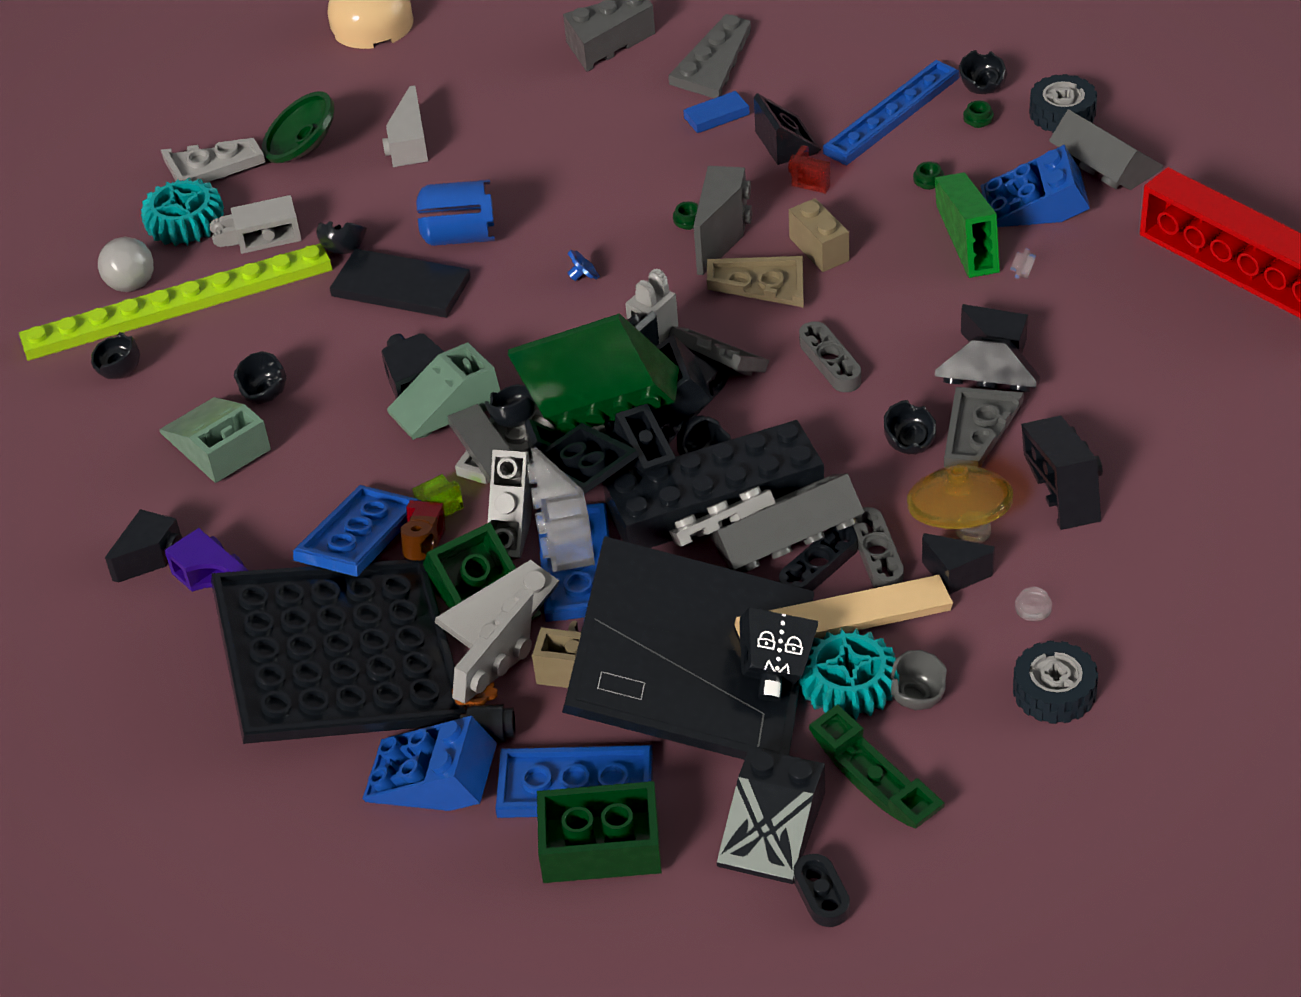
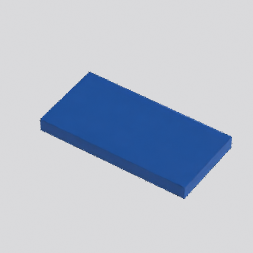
M359 485L293 550V560L358 577L401 532V527L407 523L406 507L409 501L421 500Z
M606 503L537 510L541 568L559 580L558 587L544 602L545 620L550 622L585 618L604 536L609 537Z
M652 745L501 749L496 798L497 818L537 817V791L652 781L653 768Z

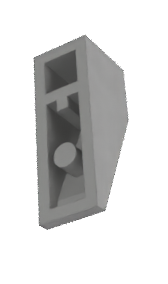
M415 85L409 86L386 125L388 138H382L385 156L391 155L393 167L428 162Z

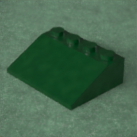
M620 313L508 349V357L541 414L563 434L568 433L581 423L590 427L599 426L605 422L614 421L616 413L644 404H648L650 409H657L674 403L676 399L679 367Z

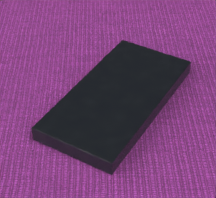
M355 249L330 286V293L333 297L447 318L471 276L470 270L466 268Z

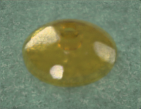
M953 465L929 473L918 480L907 495V507L915 519L930 526L947 529L971 528L987 524L1003 516L1013 504V489L1005 478L992 470L972 465Z

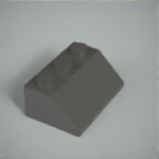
M1069 109L1049 139V142L1057 147L1065 145L1071 156L1081 161L1078 167L1093 176L1096 171L1103 174L1101 181L1116 190L1119 185L1132 190L1160 172L1163 168L1162 164Z

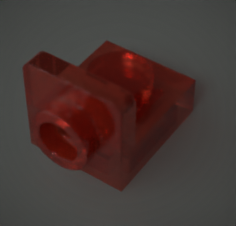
M802 145L796 155L791 156L788 164V171L792 177V186L826 194L830 188V162L810 158L808 146Z

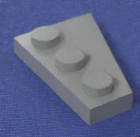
M529 560L437 616L435 623L468 648H471L480 636L487 639L491 635L495 627L496 617L502 610L508 613L516 605L514 596L521 588L534 593L533 617L558 587L559 580L532 560Z

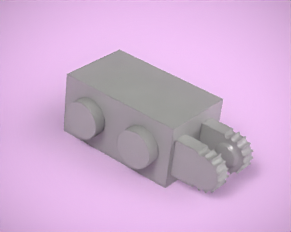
M291 195L232 207V214L213 219L210 223V231L214 233L212 235L214 245L221 248L239 244L241 254L302 241Z
M654 268L648 274V281L641 280L635 285V295L625 305L627 319L636 313L643 316L654 311L657 315L660 344L668 338L672 326L678 327L676 294L669 290L667 276L660 269Z

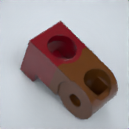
M410 500L406 507L407 523L401 527L402 553L408 560L420 561L425 559L428 551L437 547L446 530L444 503Z

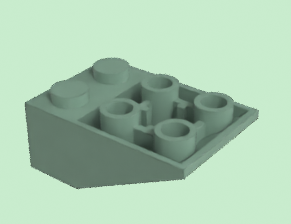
M467 342L438 354L387 408V411L412 440L427 437L433 431L449 425L448 415L476 404L481 407L483 412L488 411L485 401H488L490 404V394L492 392H500L495 368Z
M216 397L211 398L159 429L160 433L215 483L271 450L264 421L245 404Z

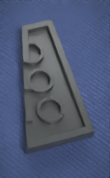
M725 14L668 75L669 85L711 98L722 96V88L724 85H727L730 70L735 67L737 55L742 51L751 32V21L735 15Z

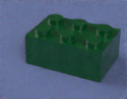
M654 781L537 791L538 856L543 883L662 873Z

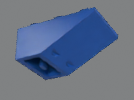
M1065 145L1050 150L1044 155L1021 164L1017 168L980 185L983 197L997 213V227L1063 222L1090 209L1080 168Z
M473 716L381 739L362 799L369 803L444 811L480 804L497 742Z

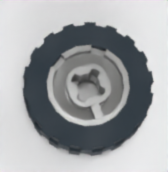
M1051 75V77L1042 78L1031 89L1029 109L1031 121L1033 120L1037 127L1040 126L1043 130L1054 133L1069 109L1093 123L1094 117H1096L1097 91H1095L1093 84L1075 75Z
M1064 641L1039 642L1034 644L1033 647L1025 649L1021 657L1018 656L1016 667L1014 666L1013 696L1016 697L1018 707H1021L1025 714L1035 717V720L1041 722L1043 720L1056 724L1057 722L1069 723L1073 719L1078 720L1083 717L1085 712H1089L1092 709V703H1095L1097 694V665L1091 660V656L1087 652L1082 651L1079 646H1073Z

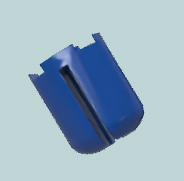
M490 179L428 184L422 187L416 200L417 212L419 214L481 210L479 213L418 218L419 232L424 241L433 246L495 241V236L489 237L488 227L494 226L491 194H485L484 186L490 184Z

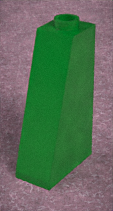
M965 172L934 177L936 206L967 276L972 278L1000 273L997 213Z

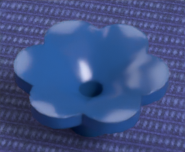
M576 250L568 252L574 266L567 273L574 281H577L583 274L596 280L600 277L593 264L585 259L581 253Z

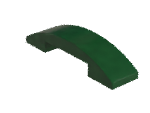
M838 704L809 724V730L849 781L879 808L898 821L916 829L944 808L945 803L922 781L916 778L911 782L864 739V728Z

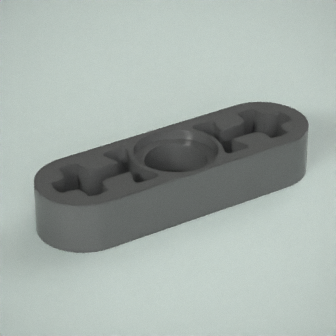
M816 321L803 324L799 329V344L809 359L837 391L852 392L857 390L861 385V367L825 324ZM825 354H835L838 356L830 360L822 358Z
M864 507V513L855 517L857 523L852 525L857 534L858 550L872 586L878 588L904 582V567L882 513L875 508ZM865 523H868L870 527H873L872 533L868 534V528ZM876 545L887 549L880 554L868 551L870 547ZM886 566L887 572L890 577H887L885 573H882V567Z

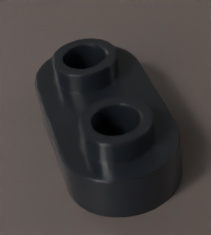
M807 854L799 858L794 865V883L811 918L817 924L824 927H835L844 923L850 913V899L831 861L820 854ZM818 878V880L816 881H810L808 879ZM827 908H832V909H835V910H833V911H826L825 909H827Z

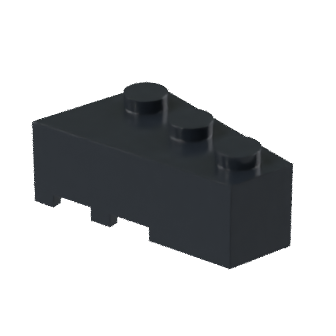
M1061 415L1021 424L1024 456L1037 483H1045L1051 494L1046 495V501L1049 507L1056 506L1058 509L1057 524L1060 530L1101 522L1099 476H1102L1103 468L1099 456L1091 452L1087 442L1080 439L1073 426L1070 427Z

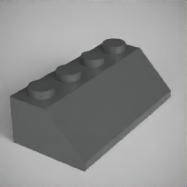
M848 473L832 474L775 499V504L732 523L730 521L723 523V527L709 535L728 569L736 570L739 568V571L744 573L760 566L758 559L771 554L772 558L776 559L792 552V544L804 540L805 545L824 538L823 531L833 526H836L839 531L856 524L857 520L855 517L863 514L864 511Z

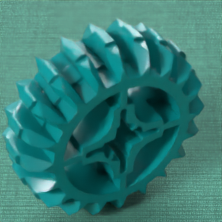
M190 177L185 181H180L179 179L173 183L166 181L163 187L156 186L155 192L147 193V199L142 201L143 206L141 209L142 222L148 235L153 236L154 241H162L164 245L172 242L175 246L180 243H186L188 246L191 241L200 242V238L203 236L210 237L211 221L224 215L223 201L217 188H213L210 182L203 183L202 179L192 181Z
M841 628L837 635L827 631L824 640L814 638L802 678L798 680L805 700L811 701L814 710L823 708L824 713L838 704L849 715H852L855 720L863 712L871 717L874 708L884 710L886 701L893 700L891 695L892 680L889 679V676L893 669V663L896 660L895 653L892 647H886L883 638L874 640L871 631L865 635H860L857 628L853 633H845ZM896 670L894 679H898L899 684V674Z

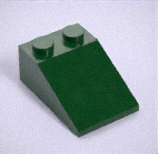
M491 522L428 551L423 563L438 594L449 609L516 569ZM540 610L535 613L531 620L541 616Z

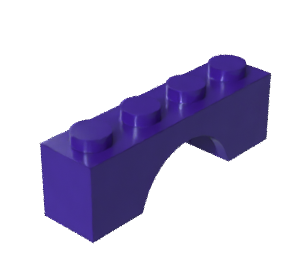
M200 528L165 550L172 575L192 592L203 588H211L212 573L249 571L244 567L243 562L236 554L230 555L224 550L216 537H209Z

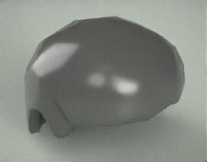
M923 650L906 651L897 657L893 663V669L889 676V679L892 680L891 695L903 707L912 710L931 709L942 699L946 689L947 669L936 655ZM896 670L899 674V684L898 679H894Z

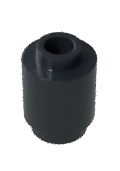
M504 704L472 705L467 707V713L460 714V719L473 716L496 742H506V738H515L516 722L514 707L505 708Z

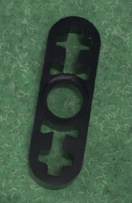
M836 526L829 528L824 533V538L813 542L780 571L779 582L814 591L856 554L858 550V537L855 529L852 526L839 531ZM814 558H824L828 563L823 566H815L810 561Z

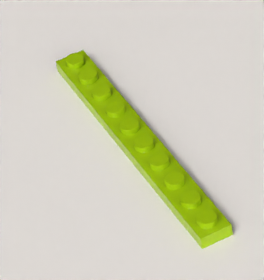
M320 243L310 245L299 250L279 254L255 263H248L244 266L218 272L194 281H187L177 286L156 290L153 293L133 299H126L116 304L95 308L82 314L65 317L55 322L34 326L18 333L26 358L29 361L117 335L119 332H127L332 271L331 261L325 248Z

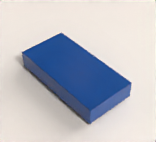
M736 91L683 109L684 119L697 133L747 116L750 114L749 105Z

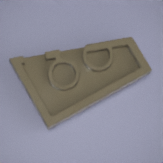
M803 256L707 259V290L804 308Z

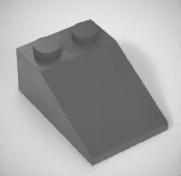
M707 167L694 222L697 275H704L707 272V259H720L744 236L746 224H751L752 205H747V199H750L751 181L746 180L745 167Z

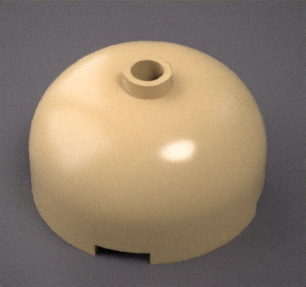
M329 0L328 3L330 29L335 35V39L348 47L371 49L374 48L373 43L389 39L394 43L404 37L413 25L410 0Z

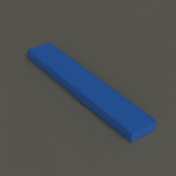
M935 60L823 145V154L847 166L959 79V70Z

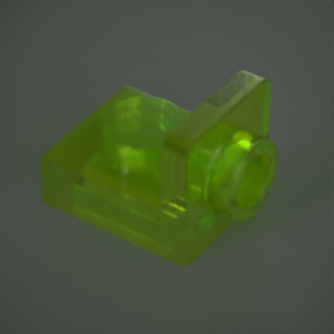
M443 474L412 488L414 498L426 502L444 503L445 516L464 508L460 485L455 480L449 483Z

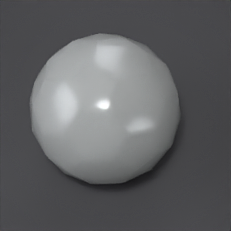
M124 236L111 240L101 249L98 257V270L100 277L107 286L116 291L131 292L140 289L151 279L154 261L151 251L143 242L136 238Z

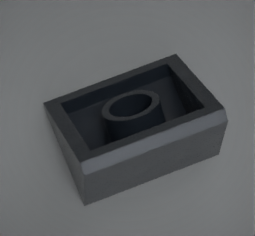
M759 93L754 96L755 132L777 165L815 155L821 150L797 115Z

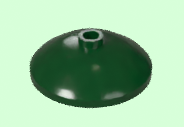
M312 92L297 99L284 109L273 121L262 142L264 157L272 163H287L304 157L318 148L327 135L333 121V99L325 92Z

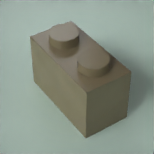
M816 198L788 209L790 239L822 272L849 261V231Z

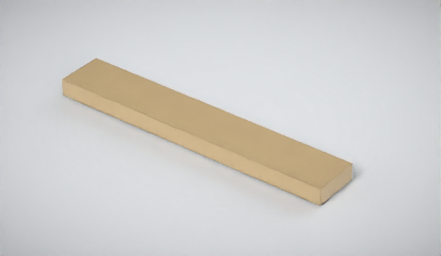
M940 575L769 611L817 620L818 627L814 638L821 639L825 637L827 631L837 635L841 628L845 633L853 632L856 628L863 630L951 611L953 602ZM736 617L734 626L740 637V617Z

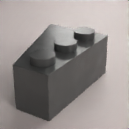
M604 0L598 4L577 8L574 11L563 14L566 43L586 72L594 68L593 64L605 57L606 60L613 58L616 50L624 46L629 49L655 34L653 4L650 0Z

